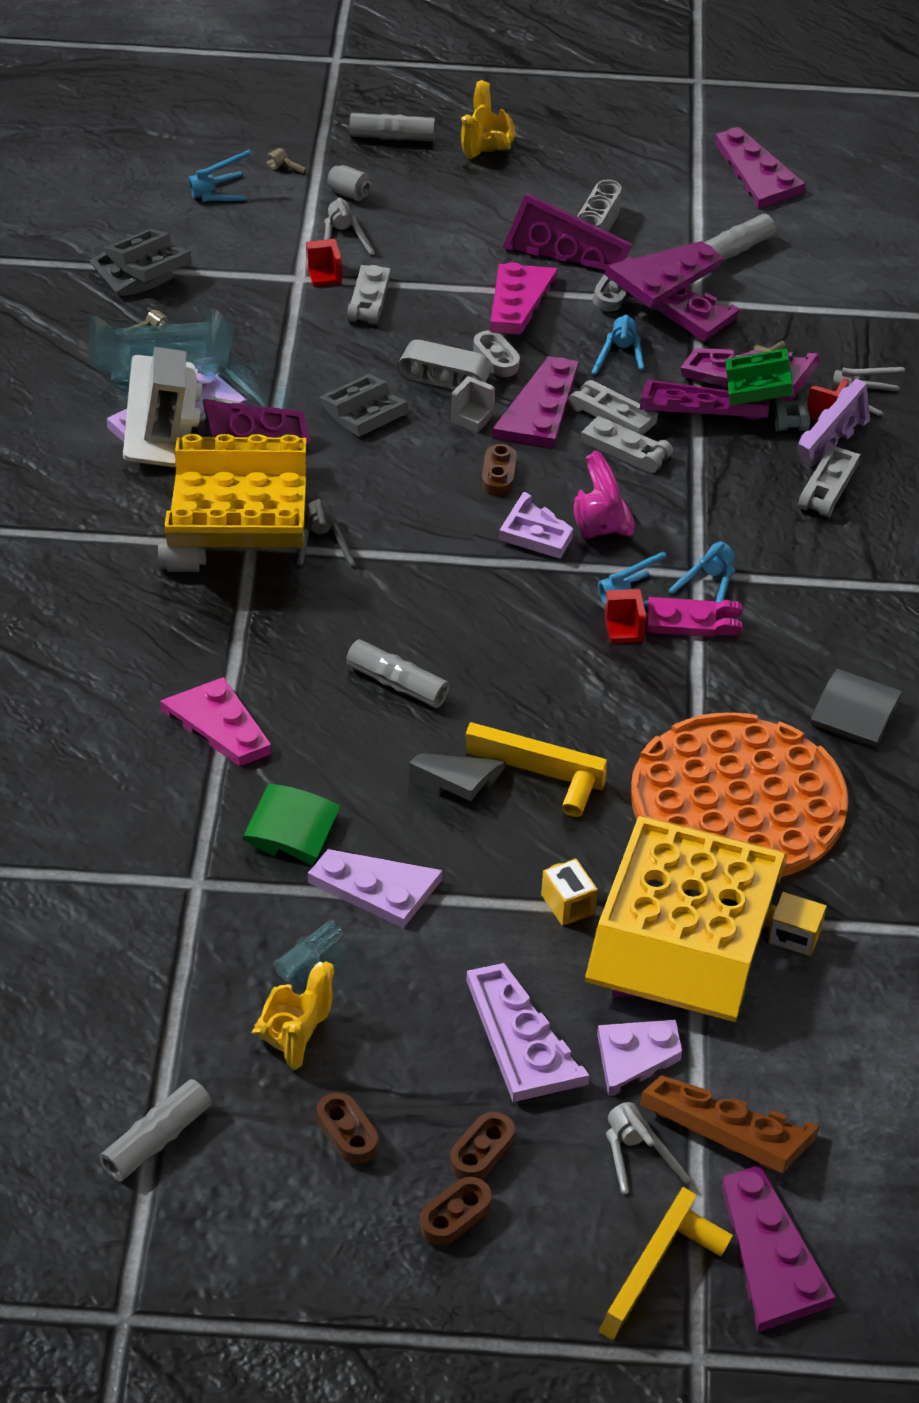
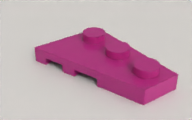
M224 677L160 700V709L169 717L174 715L183 721V727L192 733L194 731L200 733L209 740L211 747L238 766L271 755V743Z

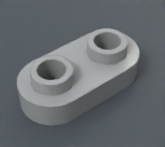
M603 275L595 287L592 300L600 310L611 312L618 310L630 293Z
M482 331L475 335L473 351L489 358L492 363L491 373L501 378H507L519 371L520 356L500 333Z

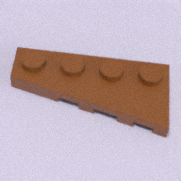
M662 1075L643 1091L640 1101L641 1106L654 1111L656 1115L675 1121L689 1128L691 1132L697 1135L706 1136L724 1145L728 1150L741 1153L759 1162L763 1167L783 1173L817 1139L820 1128L819 1125L806 1122L804 1128L785 1122L787 1115L770 1110L769 1116L747 1110V1102L732 1098L731 1100L723 1099L719 1101L712 1099V1094L709 1090Z

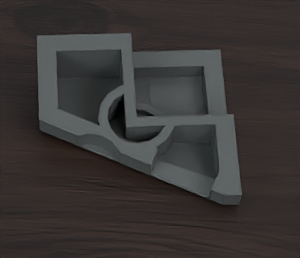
M421 753L409 762V783L437 796H440L444 790H448L471 801L483 786L490 788L505 769L506 762L496 759Z

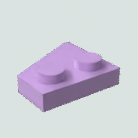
M526 492L522 493L499 531V540L560 559L573 538V528L563 520L557 519L548 508L544 507L540 510L532 503V496Z
M676 1020L598 1025L597 1036L608 1096L620 1093L621 1086L636 1078L641 1082L651 1077L656 1070L666 1069L681 1061L682 1049Z

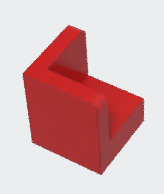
M335 239L306 242V267L313 287L342 284V259Z
M843 378L836 391L812 385L809 389L807 401L810 419L818 421L821 413L825 409H829L836 402L841 390L849 386V380Z
M641 590L607 591L604 616L610 643L644 642L646 613Z

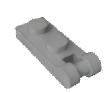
M361 265L352 300L348 306V322L357 323L358 320H366L368 324L378 325L390 281L391 268Z
M588 380L581 386L580 391H575L567 399L570 408L574 411L584 410L596 417L599 415L641 435L657 423V412L640 410L639 403L593 380Z
M599 415L581 432V442L650 473L656 472L661 467L662 461H666L674 452L672 445L666 440L657 442Z
M830 445L802 491L798 501V508L805 511L812 509L818 511L820 516L830 518L836 502L859 465L861 454Z

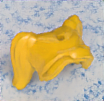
M480 80L476 82L474 92V113L472 116L466 114L461 118V144L465 156L469 159L475 158L481 152L509 150L515 137L513 120L504 109H500L498 115L492 112L490 83Z
M319 962L314 966L309 974L306 990L301 995L293 992V987L290 984L274 987L264 1005L261 1017L251 1032L252 1035H259L261 1040L284 1052L287 1066L292 1070L302 1066L306 1044L311 1038L313 1030L318 1023L327 1018L331 1011L333 999L332 978L335 972L334 966L331 963Z

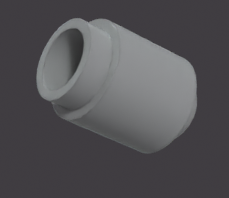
M346 165L334 166L327 178V185L332 188L333 192L356 201H361L364 197H367L372 187L370 176L367 173Z
M167 541L158 543L159 569H167L168 573L200 572V565H206V547H168Z

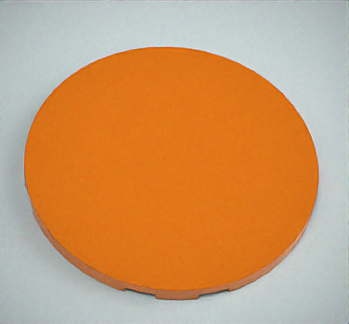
M725 712L686 719L672 725L671 730L660 737L655 736L641 752L640 758L633 770L631 803L636 820L638 816H647L789 852L782 877L816 863L835 845L846 820L848 792L842 772L831 755L822 746L817 747L806 739L805 733L780 721L778 724L760 720L758 715Z

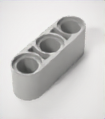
M614 180L598 182L577 217L609 232L620 213L621 184Z
M413 340L407 345L397 367L399 373L406 379L455 390L467 376L486 382L492 370V363L489 358L480 353L424 340Z

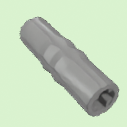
M351 113L349 134L350 137L434 142L436 121L432 117L405 116L401 114Z
M761 214L740 225L733 226L730 230L723 231L720 235L704 243L710 245L716 252L724 257V261L730 257L737 256L740 252L747 251L752 246L775 235L776 226L768 214Z
M361 639L356 640L348 651L346 657L347 666L376 679L383 685L392 687L397 692L407 694L434 708L440 707L448 695L450 685L448 681L419 668L412 662L403 660L398 655L390 654Z
M189 1079L161 1104L150 1109L145 1117L136 1121L131 1129L99 1155L100 1162L106 1172L115 1180L122 1182L151 1156L160 1152L168 1142L177 1138L185 1127L212 1105L208 1092L197 1081Z

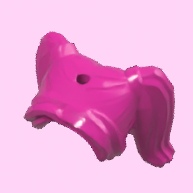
M595 450L586 457L594 490L589 494H586L584 490H579L573 507L577 525L580 531H582V538L590 539L614 532L629 537L633 535L635 528L633 516L621 497L616 479L602 453Z

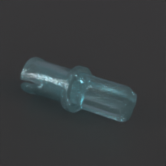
M329 920L307 938L300 937L297 939L295 947L273 962V966L277 967L275 970L278 975L285 981H290L293 976L310 963L316 964L319 962L320 955L340 940L343 935L342 929L335 921Z

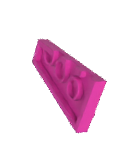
M515 262L499 264L490 332L521 334L532 318L534 308L538 309L542 296L547 295L550 290V284L555 283L557 280L558 268L523 266Z

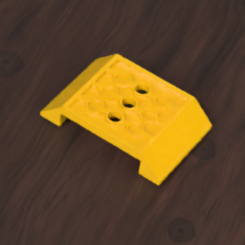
M187 434L183 437H177L175 447L176 476L171 511H166L164 525L168 547L303 548L306 497V438H299L296 435H284L281 438H274L260 434L249 437H234L229 434H221L216 437H201L198 434Z
M638 816L598 923L585 975V982L736 1022L745 995L749 969L776 884L780 883L789 852L647 816ZM650 880H657L662 882L664 885L660 887H653L648 885L647 882H649ZM686 890H696L701 895L692 897L684 892ZM731 899L736 901L738 905L727 906L721 901Z

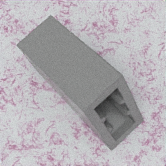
M154 347L149 376L144 440L176 444L186 389V351Z

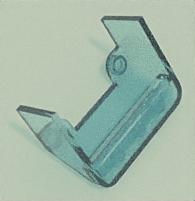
M206 307V322L114 328L97 315H89L90 365L103 374L111 376V381H129L132 357L134 355L153 357L154 347L186 351V362L194 364L195 369H198V372L205 376L219 375L220 370L227 367L234 339V324L213 307Z

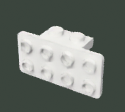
M134 355L131 361L123 458L132 462L175 467L176 444L144 440L152 357ZM186 362V389L177 437L191 434L192 427H198L200 408H195V401L200 402L202 383L197 382L198 369H195L194 364L191 362Z

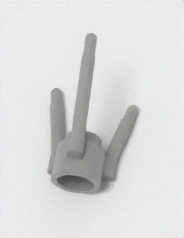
M342 198L333 201L328 207L329 217L324 220L326 226L324 240L331 239L333 227L342 230L352 226L365 249L373 256L375 252L360 228L356 217L353 216L349 203Z
M843 367L842 371H835L831 390L836 391L843 378L849 380L850 386L856 378L860 380L858 376L901 374L906 369L904 367L866 369ZM863 381L867 384V388L899 390L897 385ZM869 405V413L879 417L883 415L881 410Z
M622 1103L610 1111L608 1122L612 1128L606 1132V1136L612 1147L617 1177L623 1195L629 1193L620 1146L621 1142L632 1146L644 1140L648 1146L655 1147L685 1184L691 1183V1178L652 1131L647 1120L642 1117L634 1103Z

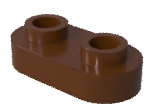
M496 444L486 450L481 487L487 494L504 496L512 491L517 462V453L512 447L506 444Z
M334 1092L323 1096L317 1104V1123L338 1154L345 1161L353 1164H362L370 1161L378 1150V1134L374 1126L349 1095ZM336 1116L341 1117L340 1120H333L331 1118ZM354 1145H361V1146H363V1147L356 1148V1147H352V1146H354Z
M500 1112L482 1114L454 1144L450 1151V1170L458 1179L465 1177L483 1179L510 1149L514 1141L515 1128L512 1120L507 1115ZM497 1136L499 1139L492 1140L489 1137ZM466 1163H473V1164H475V1165L469 1166V1165H465V1164H466Z
M465 1177L456 1181L428 1203L420 1214V1232L423 1238L435 1245H446L455 1241L484 1218L491 1208L492 1192L489 1185L482 1179ZM472 1201L475 1202L476 1205L468 1206L465 1204V1202ZM437 1225H443V1226H445L446 1228L439 1229V1228H435V1226H437Z

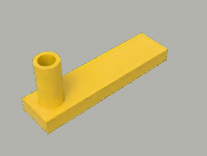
M470 722L465 733L466 754L484 759L502 760L506 762V765L571 782L561 807L562 811L571 817H580L582 815L592 788L602 791L607 779V759Z
M682 1187L609 1308L598 1331L599 1333L614 1340L677 1232L722 1257L733 1235L690 1210L697 1194Z

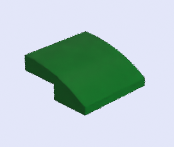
M788 348L726 359L731 406L794 395Z
M268 784L242 840L272 856H275L280 849L312 866L321 851L340 805L304 790Z

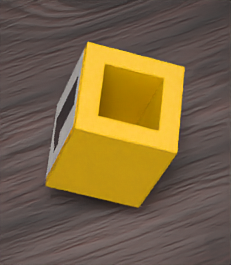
M577 859L562 864L558 863L549 869L543 870L541 896L562 926L595 914L598 889Z
M783 892L778 905L771 904L766 916L765 926L770 927L768 943L811 957L822 931L827 905Z

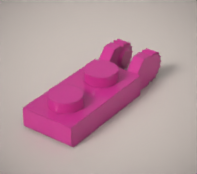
M649 597L647 632L715 637V635L736 636L742 633L743 622L738 619H730L729 617L736 618L742 616L743 605L738 603V601L730 600L716 603V601Z

